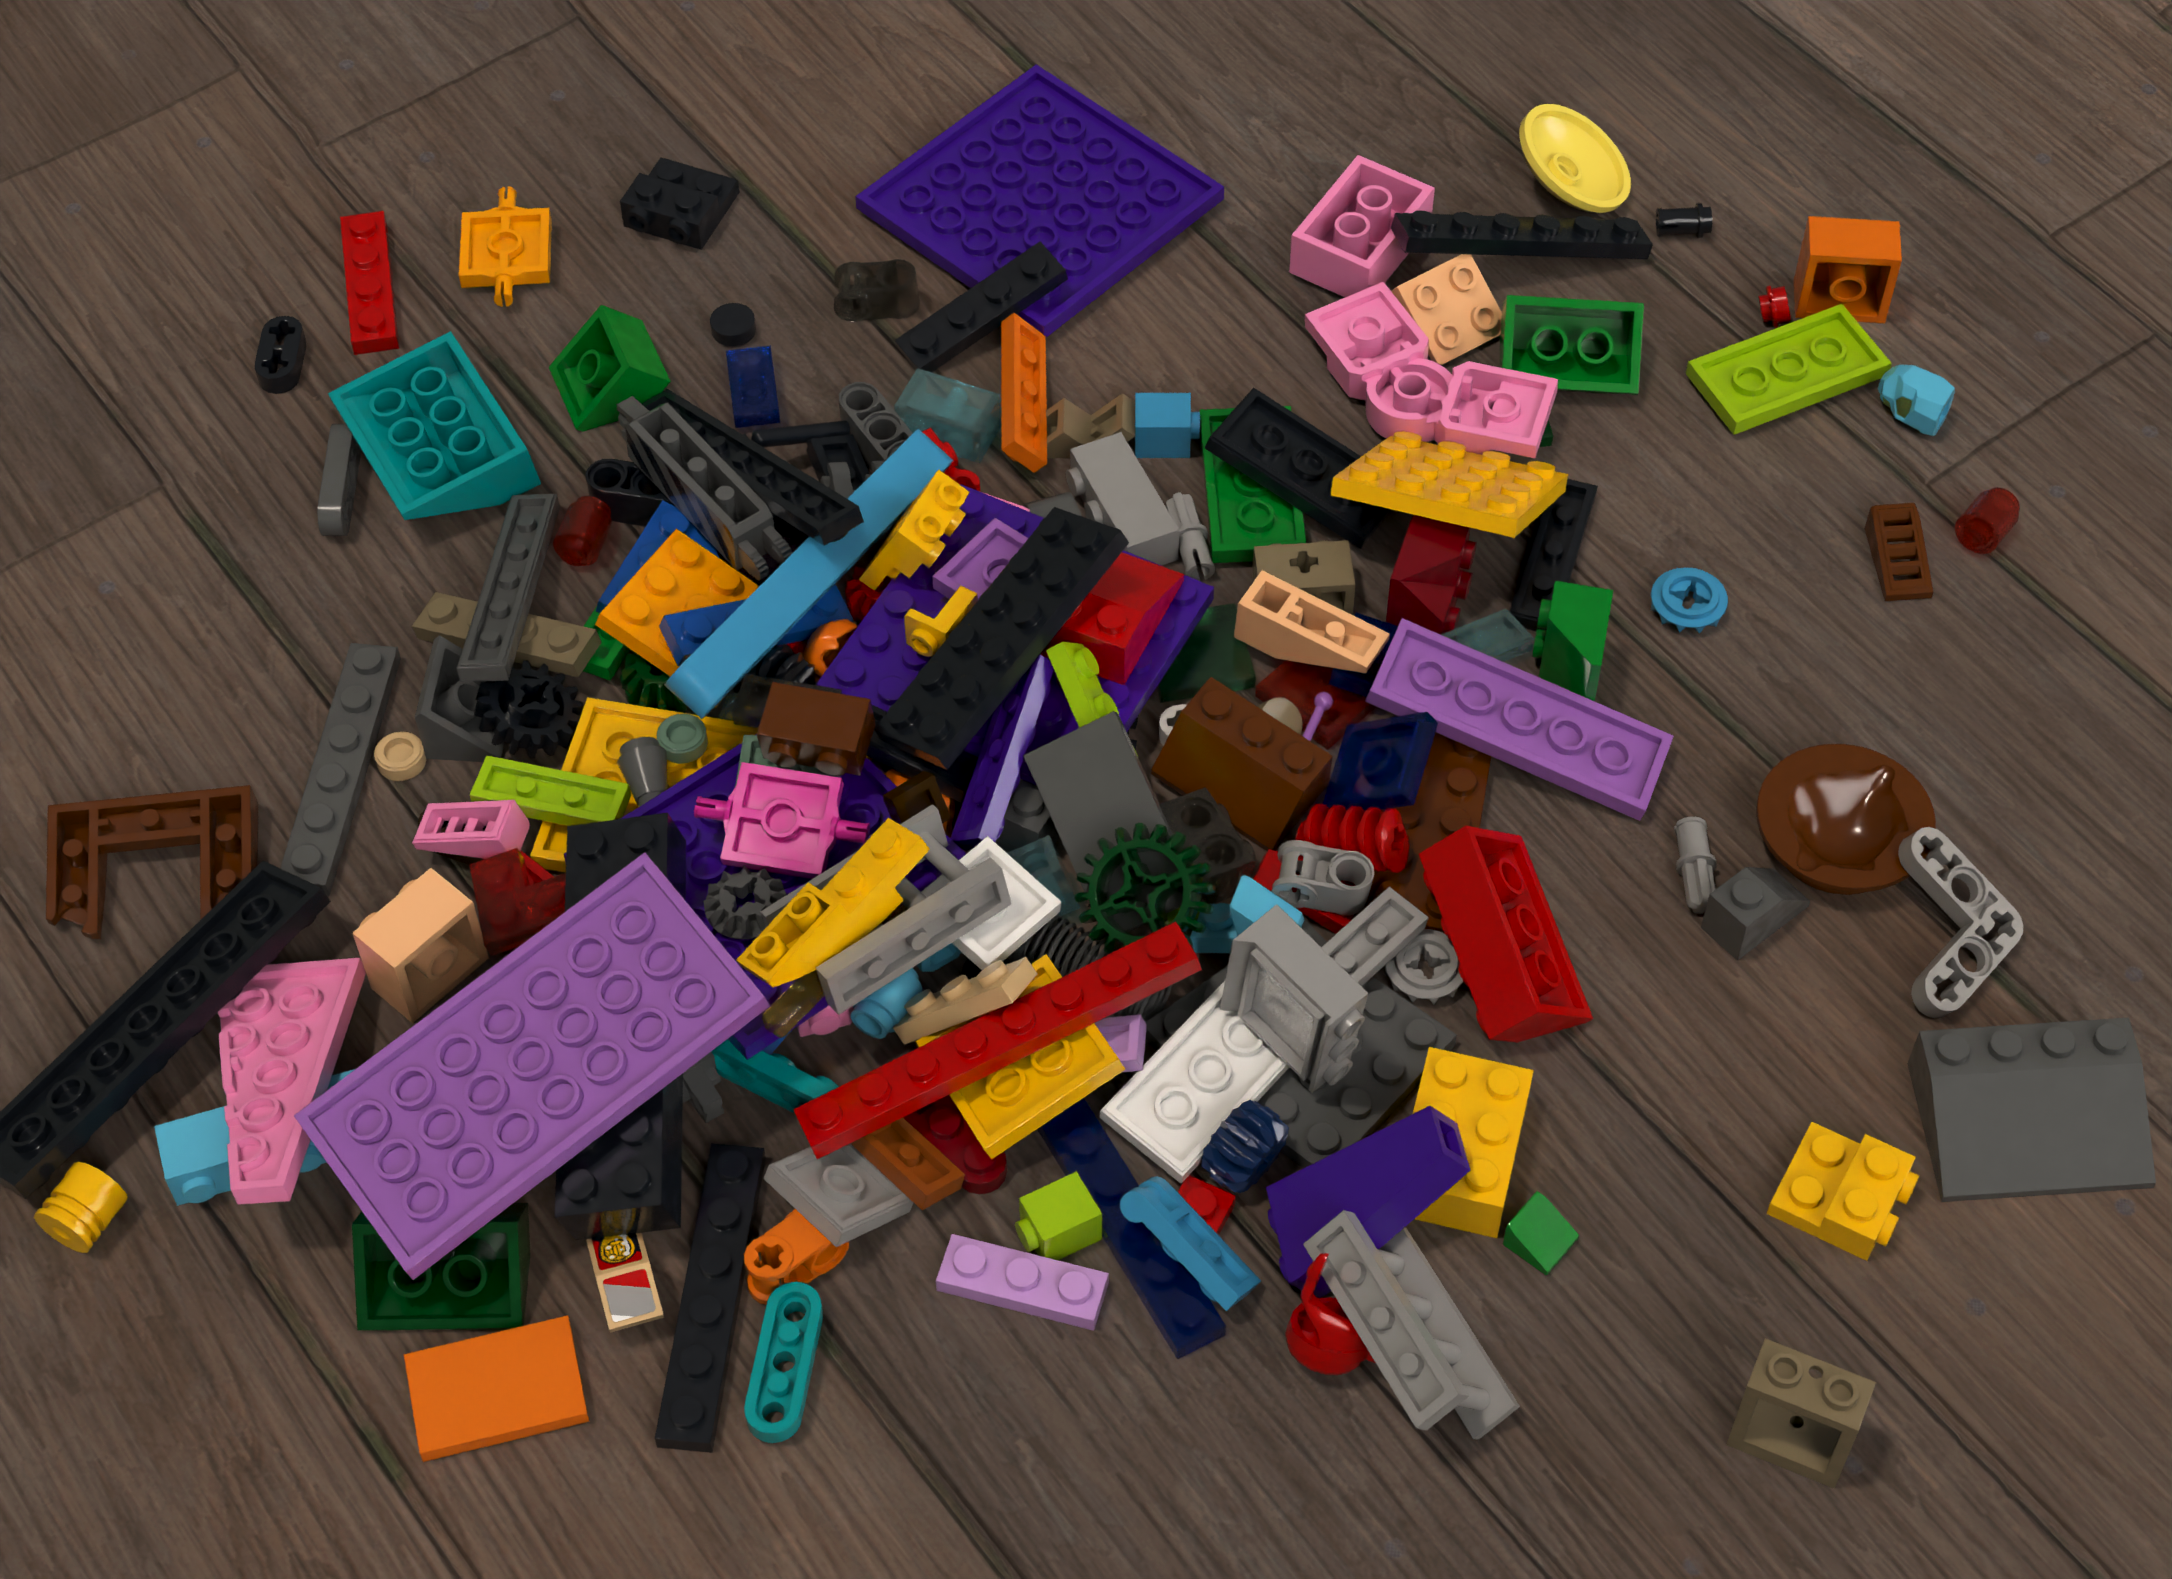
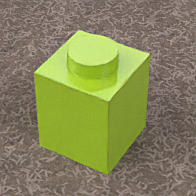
M1077 1171L1019 1198L1020 1220L1015 1222V1228L1022 1245L1028 1252L1035 1250L1039 1256L1060 1260L1102 1240V1212Z

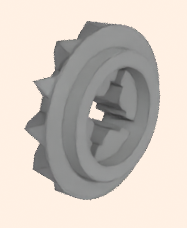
M1424 929L1385 965V975L1392 981L1394 991L1401 990L1408 994L1412 1003L1416 999L1421 998L1429 999L1434 1005L1439 998L1446 995L1453 998L1458 987L1464 983L1459 974L1458 965L1460 962L1452 941L1445 933L1436 930ZM1420 954H1423L1424 960H1427L1430 967H1435L1431 979H1427L1423 971L1417 969Z

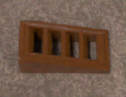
M1900 503L1872 506L1869 510L1864 529L1884 600L1897 601L1932 598L1931 575L1921 520L1916 504ZM1905 541V543L1887 544V542ZM1910 559V561H1901V562H1891V561H1890V560ZM1915 575L1916 579L1894 580L1893 576Z

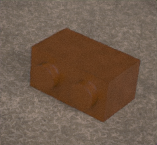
M772 682L757 731V738L763 758L769 759L772 763L783 767H793L798 764L818 768L821 772L833 776H841L845 773L861 776L876 724L871 700Z

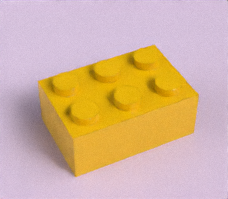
M1429 1047L1413 1114L1428 1106H1432L1455 1121L1459 1127L1471 1171L1418 1215L1415 1220L1488 1237H1498L1534 1070Z

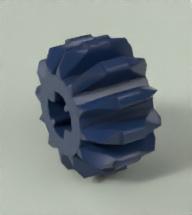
M1245 1101L1238 1108L1233 1109L1226 1120L1221 1121L1217 1131L1211 1135L1210 1142L1203 1149L1201 1167L1220 1186H1225L1234 1193L1245 1192L1253 1184H1257L1260 1177L1265 1172H1268L1271 1164L1278 1158L1279 1152L1286 1145L1289 1127L1269 1107L1262 1106L1256 1101Z

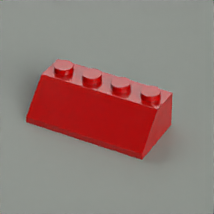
M1465 825L1418 854L1425 870L1423 873L1425 884L1434 895L1442 915V929L1452 941L1460 962L1458 965L1459 974L1471 991L1477 1007V1021L1481 1029L1487 1034L1489 1040L1518 1043L1585 1024L1593 1019L1522 836Z

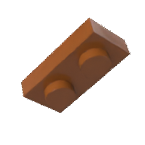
M904 1118L851 1143L853 1147L922 1211L955 1193L962 1187L965 1174Z

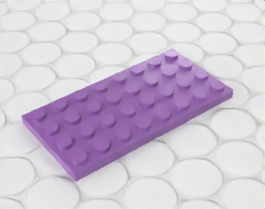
M644 852L296 1113L294 1117L402 1268L414 1280L770 1007V1004Z

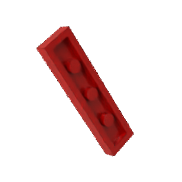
M384 211L340 217L350 336L354 355L399 349L388 230Z

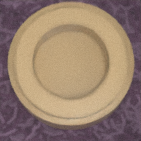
M394 732L383 737L374 750V757L379 772L382 776L392 781L409 780L417 776L426 764V756L421 740L409 732Z

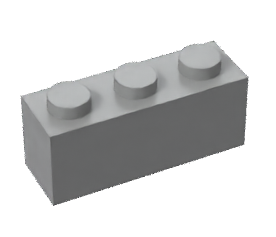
M1122 432L1070 449V469L1066 470V480L1071 493L1075 497L1080 495L1082 498L1086 517L1120 529L1129 541L1124 551L1161 566L1179 560V528Z

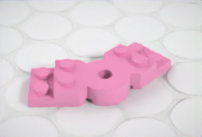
M1384 282L1305 314V328L1327 355V369L1348 397L1366 401L1367 420L1371 427L1384 438L1394 436L1395 432H1412L1420 435L1423 442H1430L1432 440H1435L1437 444L1442 441L1456 442L1466 447L1465 451L1482 455L1483 452L1496 450L1536 458L1557 394L1558 379L1470 361L1452 368L1451 374L1445 367L1428 360L1429 338Z

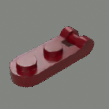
M950 1095L929 1104L930 1108L921 1115L915 1111L903 1117L965 1174L962 1188L969 1193H991L998 1189L1005 1181L1007 1175L1005 1151L991 1160Z

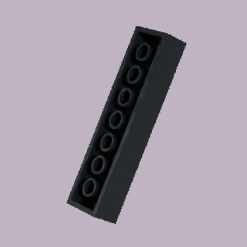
M668 813L567 826L565 912L644 852L685 900L686 840ZM683 1073L556 1170L555 1218L575 1240L681 1228Z

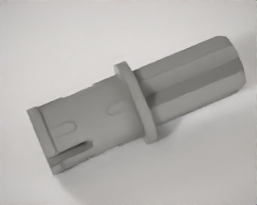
M1181 492L1175 493L1173 498L1167 500L1166 508L1179 528V551L1185 568V575L1200 581L1196 566L1200 564L1206 580L1215 573V565L1212 562L1206 543L1208 530L1200 523L1192 496L1190 494L1182 495Z
M1696 816L1686 817L1677 821V826H1674L1680 856L1676 862V870L1678 874L1683 876L1688 907L1692 908L1694 913L1703 914L1706 910L1709 894L1716 890L1713 871L1716 869L1717 861L1709 850L1706 821Z

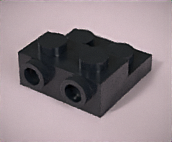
M661 157L649 175L642 173L637 175L620 200L623 225L637 232H644L677 244L702 250L740 193L738 180Z

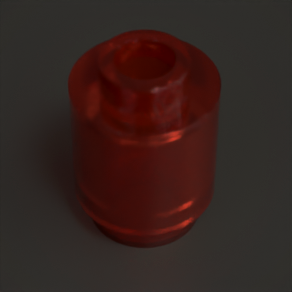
M1996 487L1981 492L1955 523V534L1960 543L1968 550L1978 554H1988L1994 551L2018 522L2019 501L2013 493L2004 488Z
M582 496L576 502L569 505L553 541L554 550L564 562L572 566H588L597 561L612 526L609 506L604 501L592 496Z

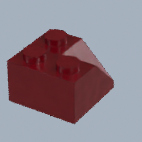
M1412 516L1390 578L1385 632L1390 634L1389 640L1392 641L1402 618L1442 636L1446 634L1454 636L1461 608L1455 606L1458 599H1467L1473 575L1472 572L1465 571V569H1471L1477 542L1469 540L1471 528L1422 516Z

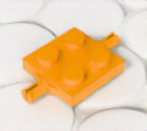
M508 186L507 195L505 187L499 189L498 207L486 211L462 212L459 260L461 288L495 286L494 303L500 307H503V295L506 307L513 303V285L550 283L552 232L550 208L527 209L516 206L517 192L510 186Z

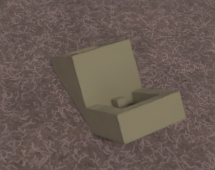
M1123 393L1092 415L1065 398L1046 410L1047 458H1070V449L1122 432L1127 442L1135 437V401Z

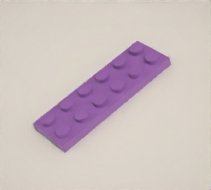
M1403 618L1399 623L1365 701L1639 821L1646 812L1674 737L1662 730Z

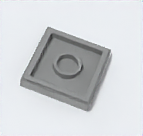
M851 1143L818 1160L810 1146L770 1164L763 1178L835 1247L909 1213L913 1202L853 1147Z

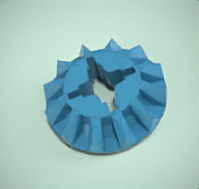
M1696 568L1672 569L1658 577L1653 584L1651 590V611L1660 614L1662 624L1670 622L1675 624L1679 633L1688 627L1694 628L1700 634L1707 625L1716 627L1722 615L1726 613L1728 596L1724 586L1716 577ZM1689 591L1694 592V604L1691 608L1685 609L1682 606L1685 596L1688 597Z

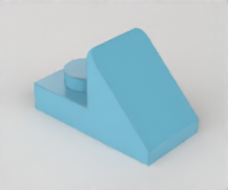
M1242 875L1230 904H1210L1214 906L1212 914L1200 912L1197 920L1206 926V930L1204 933L1192 931L1190 938L1193 943L1194 952L1230 953L1232 940L1276 904L1301 928L1304 923L1303 913L1249 876Z

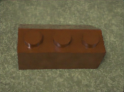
M1210 677L1181 711L1151 769V774L1268 851V849L1276 850L1329 784L1333 756L1213 677Z

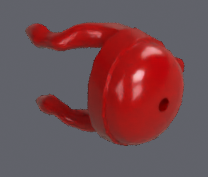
M1321 1253L1307 1269V1277L1301 1291L1302 1303L1293 1310L1287 1324L1285 1336L1290 1354L1299 1364L1320 1374L1338 1376L1351 1372L1365 1359L1373 1363L1376 1362L1336 1297L1317 1298L1314 1295L1315 1288L1329 1256L1328 1253Z

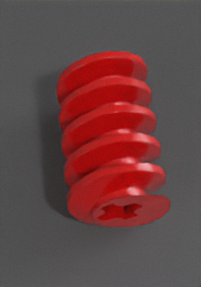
M1315 804L1311 808L1307 819L1301 822L1295 840L1307 841L1318 846L1362 853L1370 859L1374 866V871L1385 872L1389 870L1390 872L1399 873L1405 869L1409 858V837L1403 826L1400 812L1394 808H1387L1382 812L1377 807H1369L1364 811L1360 806H1351L1346 810L1343 805H1333L1329 809L1326 804Z

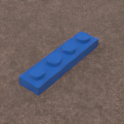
M836 584L776 644L777 646L807 640L819 626L834 620L848 619L851 622L854 621ZM746 599L664 615L659 628L677 665L680 666Z

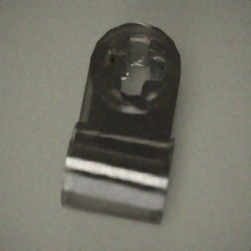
M894 259L882 262H848L840 265L835 271L834 282L838 288V295L834 299V311L843 320L858 322L870 319H904L914 315L919 309L920 299L916 271L914 266L908 261ZM852 274L854 275V285H851L850 282ZM853 299H857V309L853 308Z

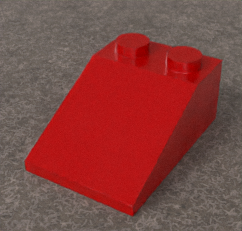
M1121 552L1040 655L1049 658L1046 650L1062 641L1083 644L1084 647L1092 652L1098 663L1099 674L1097 676L1125 685L1184 581V574Z

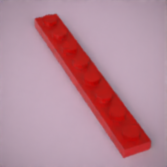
M1175 921L1015 1000L1009 1005L998 1008L793 1110L818 1160L1201 971L1199 959Z

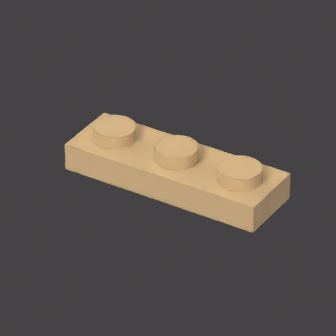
M1027 957L1007 965L1002 960L996 961L983 969L974 978L968 979L966 975H961L946 984L941 991L932 993L930 989H926L916 994L904 1006L908 1013L893 1029L905 1045L921 1037L931 1035L1009 1005L1017 999L1038 973Z

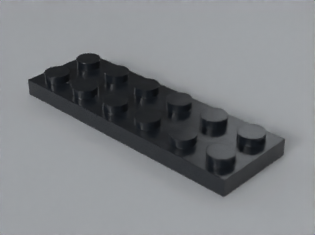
M1054 507L873 729L881 740L948 770L1129 544L1122 531Z

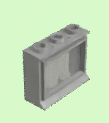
M1276 904L1232 940L1220 1010L1238 1012V1016L1303 1081L1307 1078L1311 1081L1309 1091L1313 1093L1325 1082L1329 1085L1336 1084L1351 1069L1353 1062L1350 1060L1352 1052L1359 1043V1040L1356 1038L1358 1030L1365 1021L1363 1012L1368 992Z

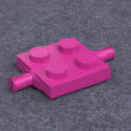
M741 762L737 785L727 801L698 796L696 799L697 805L694 808L695 818L723 821L725 839L720 857L723 865L741 868L745 865L748 869L759 871L766 868L767 872L813 879L826 871L829 853L837 840L864 844L868 840L870 833V823L841 820L839 805L844 786L842 778Z

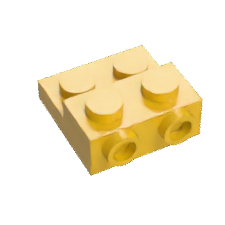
M938 469L900 517L859 580L875 591L886 576L896 579L900 573H903L910 578L921 564L930 568L946 546L945 543L939 540L943 534L950 537L965 517L966 513L959 508L970 492Z
M1811 1122L1769 1204L1766 1214L1867 1261L1875 1244L1878 1243L1886 1247L1899 1220L1898 1216L1891 1214L1896 1201L1906 1205L1920 1176L1911 1172L1916 1157L1867 1134L1864 1135L1861 1143H1858Z

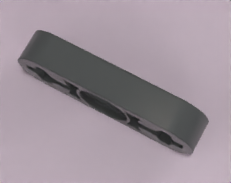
M332 424L330 427L317 509L318 526L322 536H347L350 529L361 449L346 424Z

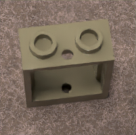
M1765 1338L1726 1445L1835 1488L1859 1432L1876 1382ZM1812 1369L1818 1370L1822 1377L1818 1379L1810 1376L1809 1371Z

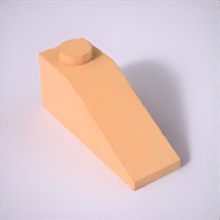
M1263 570L1238 603L1234 638L1276 659L1360 673L1368 671L1390 637L1389 633Z

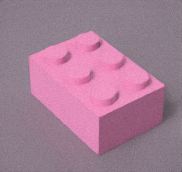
M1357 155L1292 234L1289 273L1343 297H1348L1381 282L1386 283L1409 254L1404 252L1391 229L1395 213H1413L1415 211L1432 213L1435 188Z

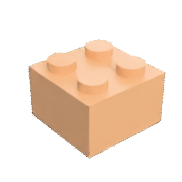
M432 868L428 869L418 879L411 880L405 884L394 899L378 912L368 915L361 922L359 928L353 932L371 989L411 1023H414L489 958L473 901Z

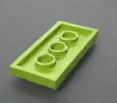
M1839 304L1688 361L1686 375L1732 434L1735 435L1881 379L1890 370L1892 363L1845 306Z

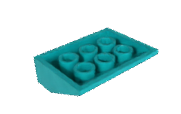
M451 331L328 393L332 403L404 520L501 505L509 501L511 496L521 495L541 484L528 449Z

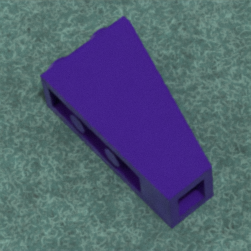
M1428 1106L1267 1186L1266 1191L1271 1207L1268 1210V1220L1273 1231L1278 1236L1282 1256L1279 1258V1266L1286 1281L1290 1285L1302 1290L1307 1277V1269L1313 1262L1303 1244L1343 1210L1355 1213L1375 1247L1380 1249L1470 1172L1458 1124L1432 1106ZM1322 1275L1314 1291V1295L1317 1298L1331 1291Z

